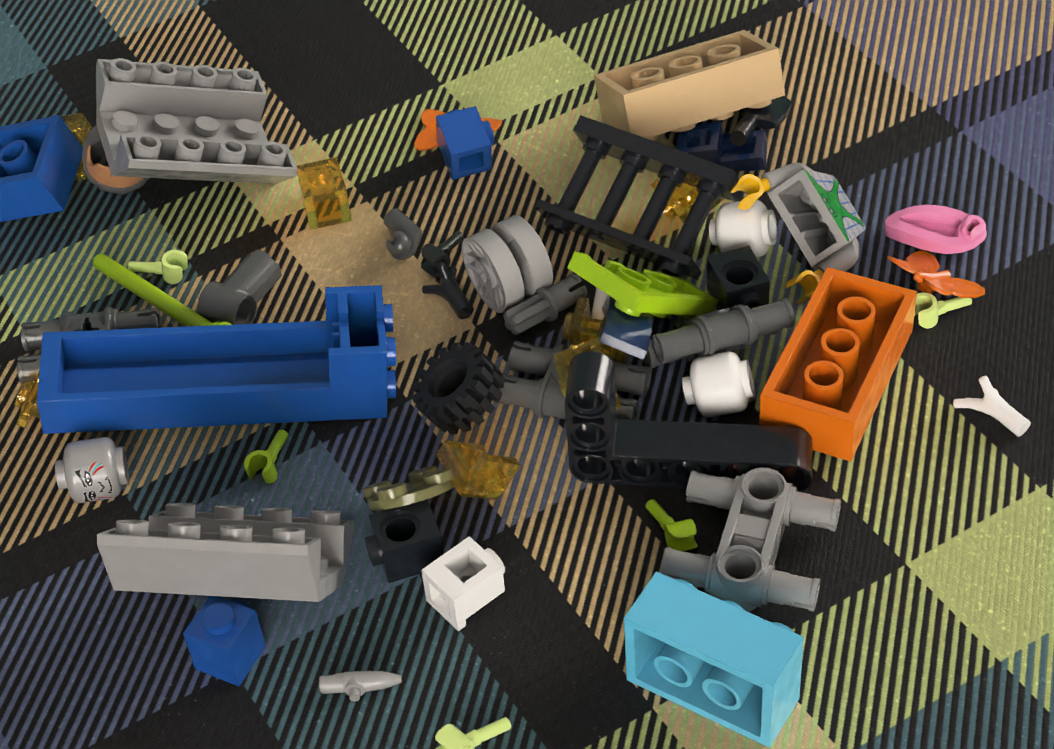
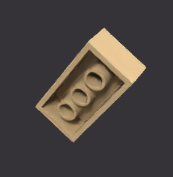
M745 30L594 75L603 122L652 141L658 138L657 135L669 131H689L696 127V123L708 119L724 120L734 115V111L743 108L757 109L766 107L771 104L772 99L785 96L779 48Z

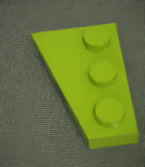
M574 251L567 267L616 300L614 306L617 309L635 317H639L641 313H650L659 318H666L667 314H674L684 319H691L692 315L699 316L713 312L719 301L686 279L644 269L641 274L626 268L619 262L607 260L603 267L592 260L588 254Z

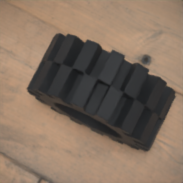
M457 342L451 345V351H448L445 347L438 351L440 357L437 360L431 356L426 361L430 367L427 370H419L417 376L421 381L414 382L412 388L416 392V394L412 395L413 402L416 404L415 407L444 433L448 431L450 434H458L459 428L464 433L470 431L471 422L473 421L478 426L485 420L481 415L485 411L490 415L492 414L495 407L491 403L493 400L500 401L502 393L498 389L504 387V380L500 377L503 374L500 369L476 345L473 346L471 343L465 342L462 346Z

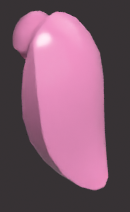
M927 204L912 206L894 212L885 220V236L915 248L934 253H962L974 249L987 236L986 224L981 217L969 215L946 206Z

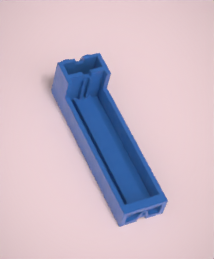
M382 285L325 287L326 321L43 332L37 405L43 434L387 418V399L396 398L395 370H387V366H396L395 337H386V332H393L392 304H383Z

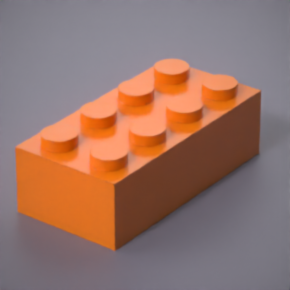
M827 267L760 394L759 425L800 428L807 431L812 437L814 451L851 462L913 331L917 291Z

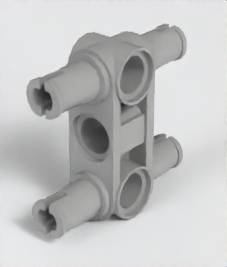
M771 468L752 469L746 474L737 475L735 479L702 474L692 470L687 484L686 501L729 510L717 553H712L711 556L673 550V548L667 547L663 555L660 573L673 579L685 580L693 586L704 588L705 593L722 601L729 600L735 602L747 612L753 611L757 607H762V605L767 606L769 602L799 607L814 612L819 595L820 579L775 570L774 564L785 526L796 523L829 529L835 532L840 514L841 500L797 492V487H794L792 483H787L783 475Z

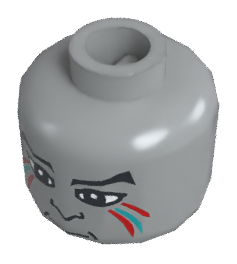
M109 437L68 443L64 449L63 460L55 461V475L58 488H68L69 495L77 503L117 497L121 492L122 485L129 484L128 464L124 447H116L114 441Z

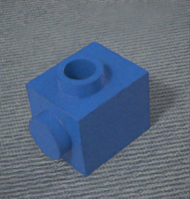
M476 106L462 110L456 109L436 116L437 143L452 180L492 170L494 135L489 121L482 122Z
M209 596L183 632L194 668L238 687L266 648L256 610L239 599H232L230 601L220 596Z

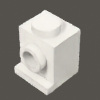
M470 536L421 570L426 601L457 631L466 626V619L505 591L503 577L505 567L503 562L492 549L487 548L484 550Z

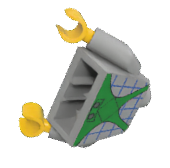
M798 162L763 173L761 179L752 174H745L731 189L730 193L743 191L747 194L737 205L742 210L751 208L763 192H766L810 266H814V272L811 270L803 271L786 283V288L795 283L803 287L804 297L797 300V304L811 299L827 267L846 272L857 262L859 242L856 237L865 230V226L833 175L813 171L805 164Z

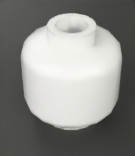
M757 200L747 210L738 208L737 205L741 201L728 202L721 205L716 219H711L709 223L710 241L712 245H718L721 253L750 246L757 258L765 255L770 245L776 243V216L774 211L767 210L761 201Z
M731 351L694 359L690 367V376L682 378L683 392L687 405L696 404L700 414L707 418L744 411L748 404V398L755 397L754 381L748 360L741 361L738 355Z

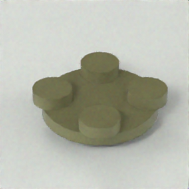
M436 466L418 469L408 473L409 483L403 482L392 485L391 480L374 483L363 488L364 496L372 511L392 509L440 495L454 487L452 468L437 470Z

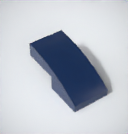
M713 122L697 124L695 128L689 131L679 132L676 149L733 169L734 171H756L766 169L768 141L765 129L755 130L744 145L736 146L730 141V134H723L721 123Z
M607 295L602 307L604 318L597 332L599 342L644 360L652 332V314L641 313L639 317L628 315L614 306L616 300Z

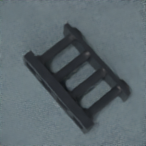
M580 115L573 131L583 143L582 149L585 152L558 206L541 199L537 200L535 208L546 219L544 225L559 234L568 235L569 231L655 263L658 265L657 268L666 275L678 278L686 275L698 280L702 272L688 254L714 201H720L721 197L737 202L741 191L730 193L731 189L739 181L736 172L733 169ZM608 155L619 159L622 166L596 219L593 220L575 213L574 211L600 159L604 160ZM644 169L657 173L660 180L633 235L611 227L637 173H643ZM682 183L695 187L699 194L672 248L669 249L650 242L649 240L675 188L681 187Z

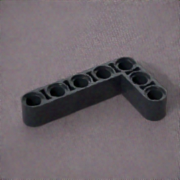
M594 351L581 352L571 359L565 395V417L569 469L576 479L592 484L687 488L692 470L702 474L735 479L737 475L741 476L752 469L771 468L783 475L787 483H792L794 487H797V492L803 491L810 486L812 481L813 441L807 431L786 426L617 419L615 368L613 361L608 356Z

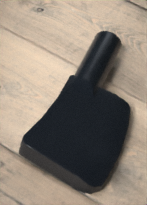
M785 97L772 99L771 104L763 108H745L740 115L739 123L730 134V141L736 146H742L755 128H776L788 116L792 102Z

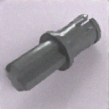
M573 273L547 289L542 287L536 289L532 297L505 311L503 314L505 327L514 335H519L545 320L548 322L556 320L559 312L587 298L588 292L585 285L569 292L573 286L583 280Z

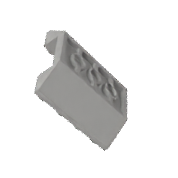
M123 58L114 60L97 59L96 125L112 176L278 184L296 177L298 169L288 144L268 141L260 121L268 94L258 71H252L247 68H212L208 65H172L163 61L155 63L132 62Z
M168 503L166 504V511L150 515L149 521H116V528L97 534V547L115 591L320 602L343 586L355 531V520H342L341 512L333 510L311 511L310 518L292 517V509L263 508L262 515H244V507L219 505L214 506V513L196 512V504Z

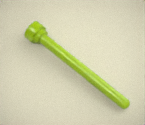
M97 254L93 258V266L98 271L149 304L157 307L160 311L185 327L232 325L229 322L212 323L105 254Z

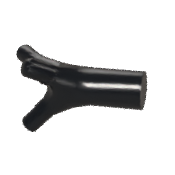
M445 263L439 264L441 284L424 285L422 292L424 294H436L444 298L458 318H468L472 315L474 308L456 281V267L450 266L448 269Z

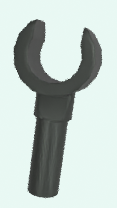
M456 231L437 247L430 243L425 244L421 254L427 261L422 263L421 269L434 278L441 277L438 265L445 263L449 269L451 260L448 252L464 239L462 232Z

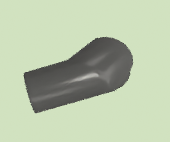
M392 209L385 215L384 224L393 232L394 240L391 242L387 239L386 247L394 258L405 260L416 253L422 237V231L400 209Z

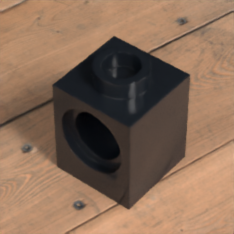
M750 246L707 257V291L709 295L719 300L716 305L718 310L731 308L739 304L748 306L750 309L769 304L770 280Z
M428 499L369 515L373 535L364 538L372 566L382 565L388 583L421 574L423 568L444 554L442 536Z

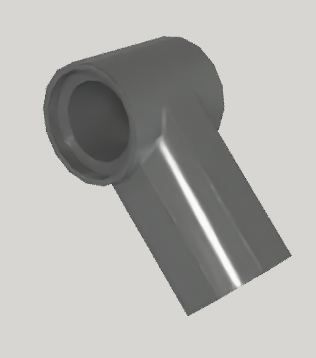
M256 249L252 254L247 255L223 283L212 281L204 287L198 299V314L213 323L229 322L232 325L252 324L257 313V303L282 276L280 265L270 257L269 253Z

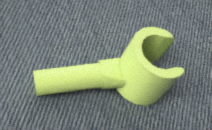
M180 250L167 251L162 256V262L130 261L128 264V269L132 272L162 274L163 279L171 285L179 283L183 279L182 271L188 268L187 255Z
M921 292L917 294L915 315H918L919 325L929 329L937 324L938 315L972 304V298L956 297L945 301H937L934 295Z
M504 717L480 729H474L467 734L461 732L453 724H447L435 735V740L441 744L436 749H475L482 742L510 730L511 723L507 717Z

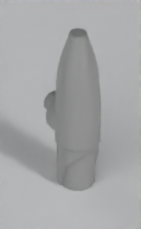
M353 671L319 677V688L322 694L346 693L351 701H358L365 692L382 690L402 683L401 675L385 671Z

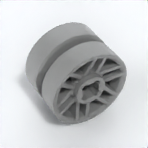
M519 215L506 218L494 224L491 230L484 229L465 238L462 242V257L469 278L482 300L495 312H504L521 303L524 298L532 297L536 289L540 287L547 289L553 284V270L546 248L534 228Z

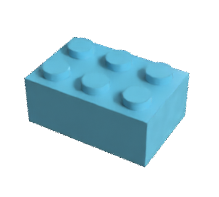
M657 571L624 617L626 676L628 681L766 747H771L800 698L803 636L794 633L793 630L782 623L769 622L751 614L735 602L729 600L722 601L696 589L685 580L673 579Z

